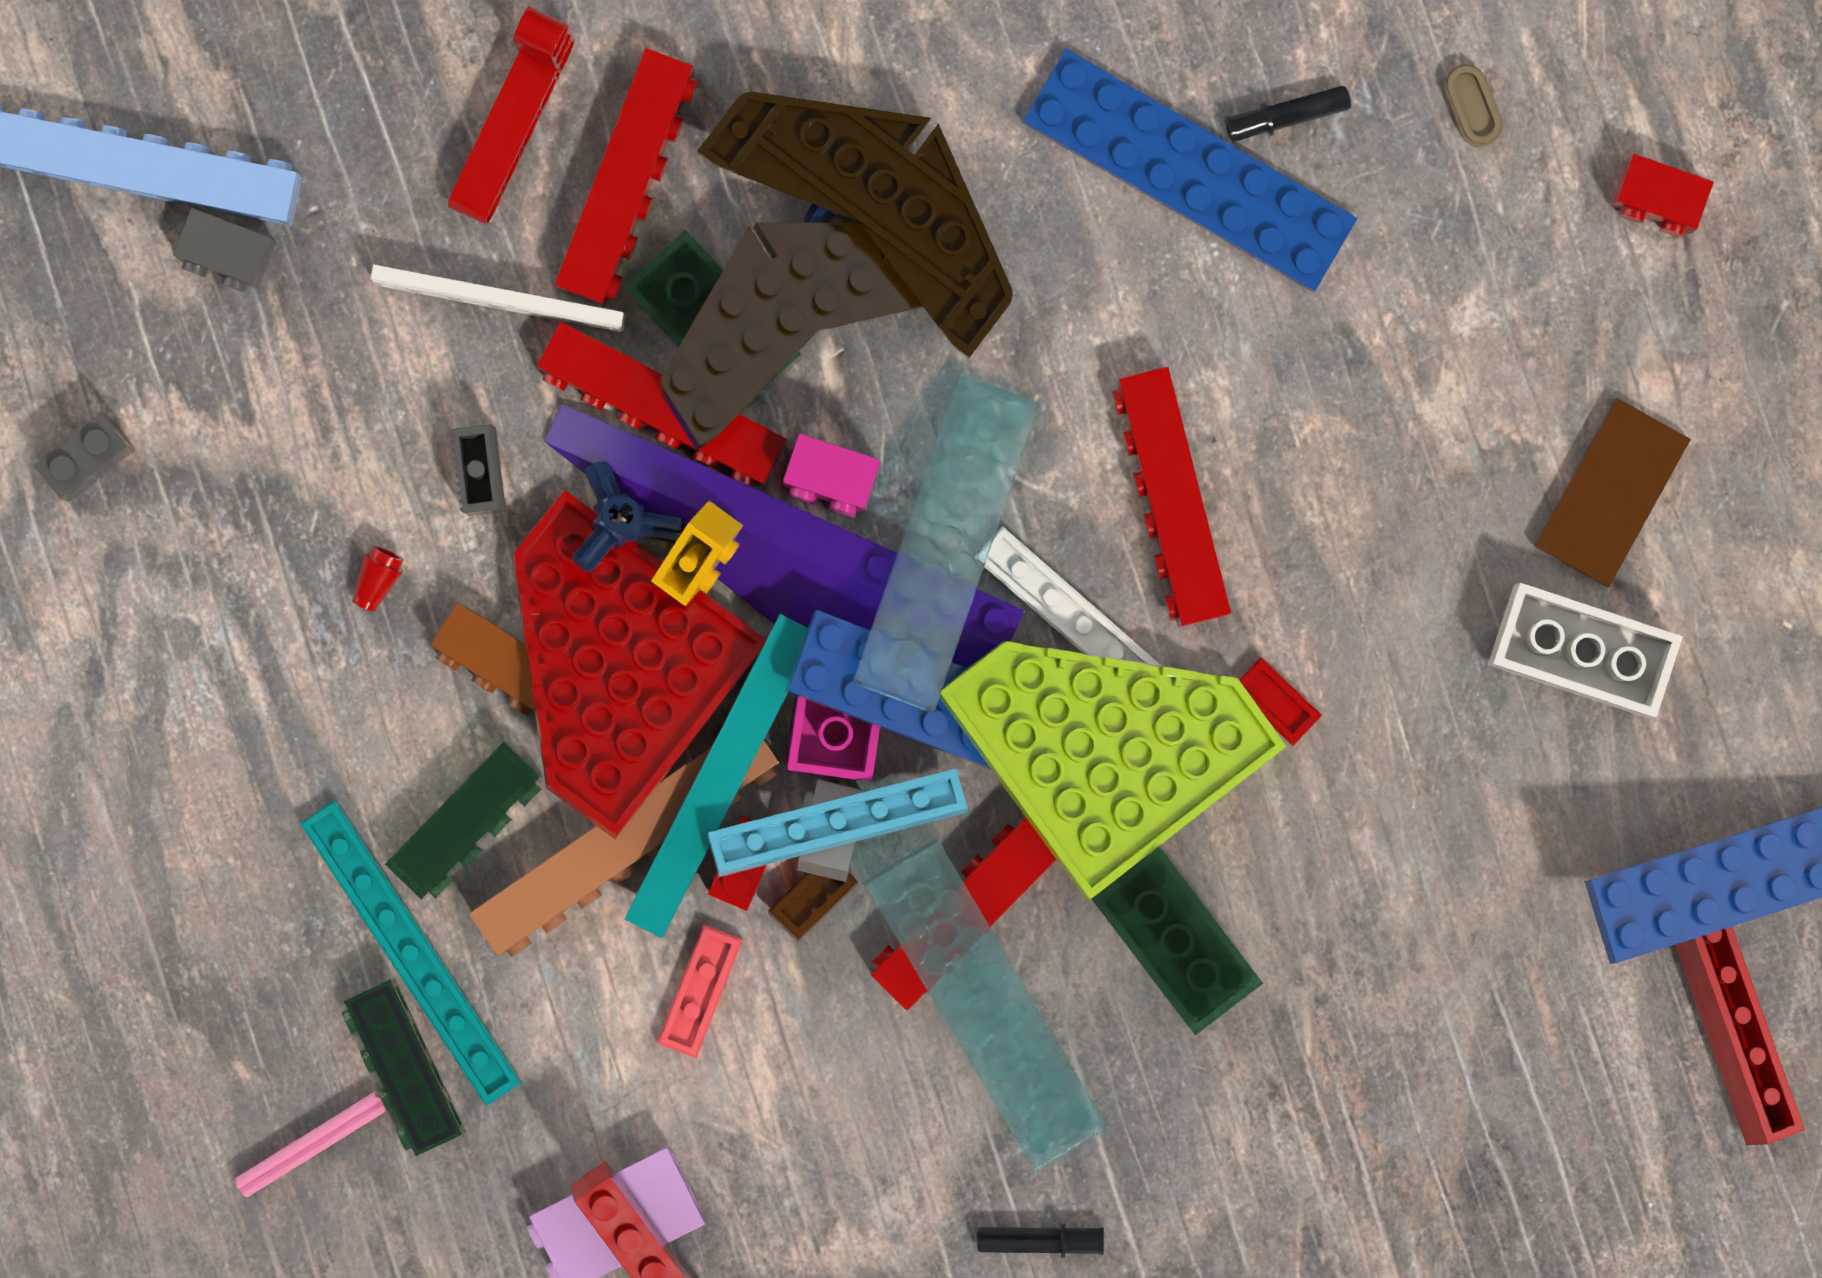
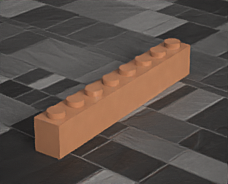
M765 740L738 792L750 783H753L757 789L778 775L774 767L780 761ZM711 748L661 781L616 840L596 826L469 913L496 955H502L507 951L512 958L532 944L528 936L542 927L545 933L550 932L567 920L563 912L577 903L583 909L602 896L598 889L611 879L618 885L637 872L633 864L644 856L648 855L650 860L653 861ZM738 792L730 807L743 799Z

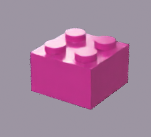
M799 433L783 484L785 488L790 489L789 495L793 499L814 505L816 498L831 503L830 511L855 518L856 512L866 513L881 468V460Z
M795 695L785 766L787 770L872 782L880 727Z

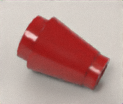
M373 546L370 553L364 554L352 602L365 610L375 612L377 606L380 605L403 573L400 567L404 559L385 548Z

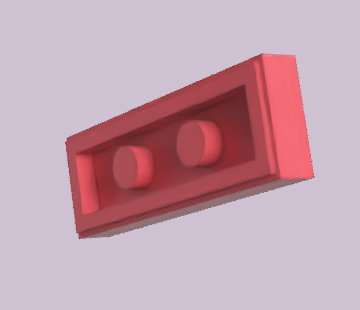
M703 924L657 1044L697 1059L743 939Z

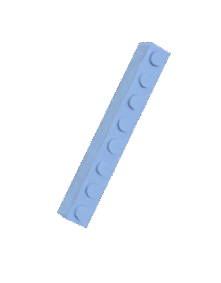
M0 104V167L292 227L302 177L297 172L292 171L293 164L268 159L267 166L251 163L252 156L235 151H227L226 157L209 154L210 147L185 142L184 149L168 146L169 139L151 134H144L143 140L127 137V130L103 125L101 132L85 129L86 122L68 117H61L60 123L45 121L44 113L20 108L19 115L3 112L4 106Z

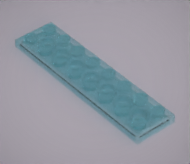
M961 374L958 378L855 672L853 684L931 713L936 709L1040 403Z
M937 838L863 882L1035 1172L1040 1171L1107 1130L1108 1126L939 840Z

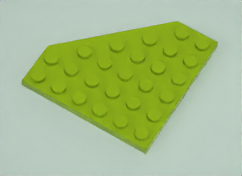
M1002 642L936 692L1086 900L1096 896L1287 747L1238 678L1203 674L1165 666H1153L1115 658H1103L1052 648L1028 646L1021 643Z

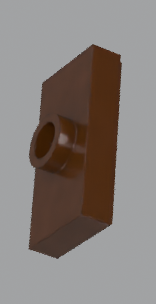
M849 872L846 882L806 873L768 910V914L798 943L858 885V881Z

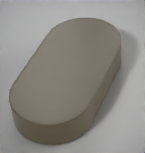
M1463 64L1453 68L1445 78L1443 90L1460 135L1471 146H1489L1500 136L1503 121L1486 77L1479 68L1473 65Z

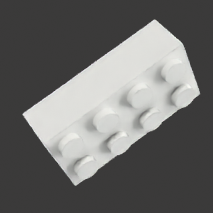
M1518 583L1513 586L1488 665L1648 719L1656 718L1683 636L1523 583Z

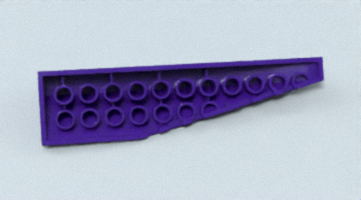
M561 404L544 441L584 474H586L585 469L593 463L607 461L621 493H628L630 498L637 504L643 505V512L679 517L682 520L681 534L691 519L708 501L741 523L743 527L734 539L740 546L726 565L719 562L715 568L721 573L718 580L774 624L781 614L808 628L814 611L818 610L969 668L1002 642H1011L1024 614V610L565 404Z

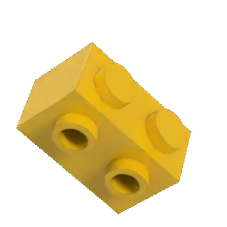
M708 501L687 524L651 582L684 606L690 602L699 590L707 594L721 574L715 569L719 562L726 565L740 546L734 539L743 525Z

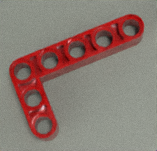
M530 6L522 15L513 37V42L519 51L448 201L449 208L485 225L490 222L575 42L568 24Z

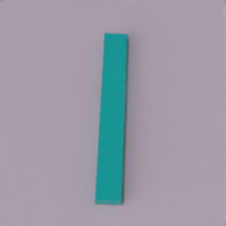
M781 614L779 615L624 920L660 938L664 937L710 847L708 832L719 829L788 694L785 690L805 638L807 627Z
M333 800L299 824L485 1106L487 1107L523 1083L338 801Z

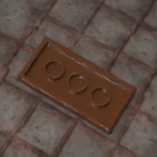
M1616 398L1533 547L1605 587H1610L1691 439Z

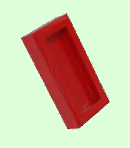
M1261 657L1239 679L1275 731L1291 746H1294L1322 716Z

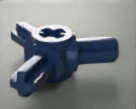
M607 461L595 462L585 469L586 476L598 502L593 507L597 517L591 523L593 532L572 557L577 567L590 573L612 548L620 549L629 541L637 543L638 537L670 542L678 540L681 535L682 520L679 517L643 512V505L637 504L630 498L628 493L620 492ZM620 516L626 519V522L621 521L617 525L612 522V519L616 520Z

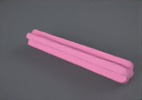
M373 1092L236 1177L235 1183L237 1188L245 1197L251 1196L386 1112L387 1106L379 1093Z

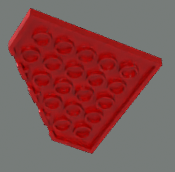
M564 490L516 549L512 557L546 789L616 840L759 656L766 639L700 590L684 606L655 585L651 580L663 562L636 542L629 541L620 549L612 548L592 572L588 573L581 570L574 563L572 557L593 532L591 523L597 516L593 510Z

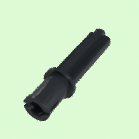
M1339 86L1271 106L1262 103L1260 104V109L1225 117L1226 129L1231 143L1264 133L1273 136L1275 130L1347 111L1351 108V98L1347 88Z
M1061 1224V1228L980 1227L977 1231V1249L979 1252L1061 1253V1258H1065V1254L1104 1255V1227L1065 1228V1224Z

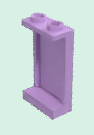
M670 1145L615 1173L666 1243L706 1224L707 1219ZM573 1195L542 1210H538L529 1216L532 1224L527 1226L528 1232L537 1249L545 1248L551 1260L550 1263L546 1264L551 1278H599L622 1266L576 1205Z

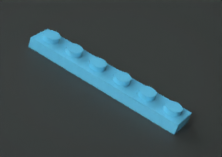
M952 769L708 832V840L718 876L721 877L967 813L968 807L957 770Z

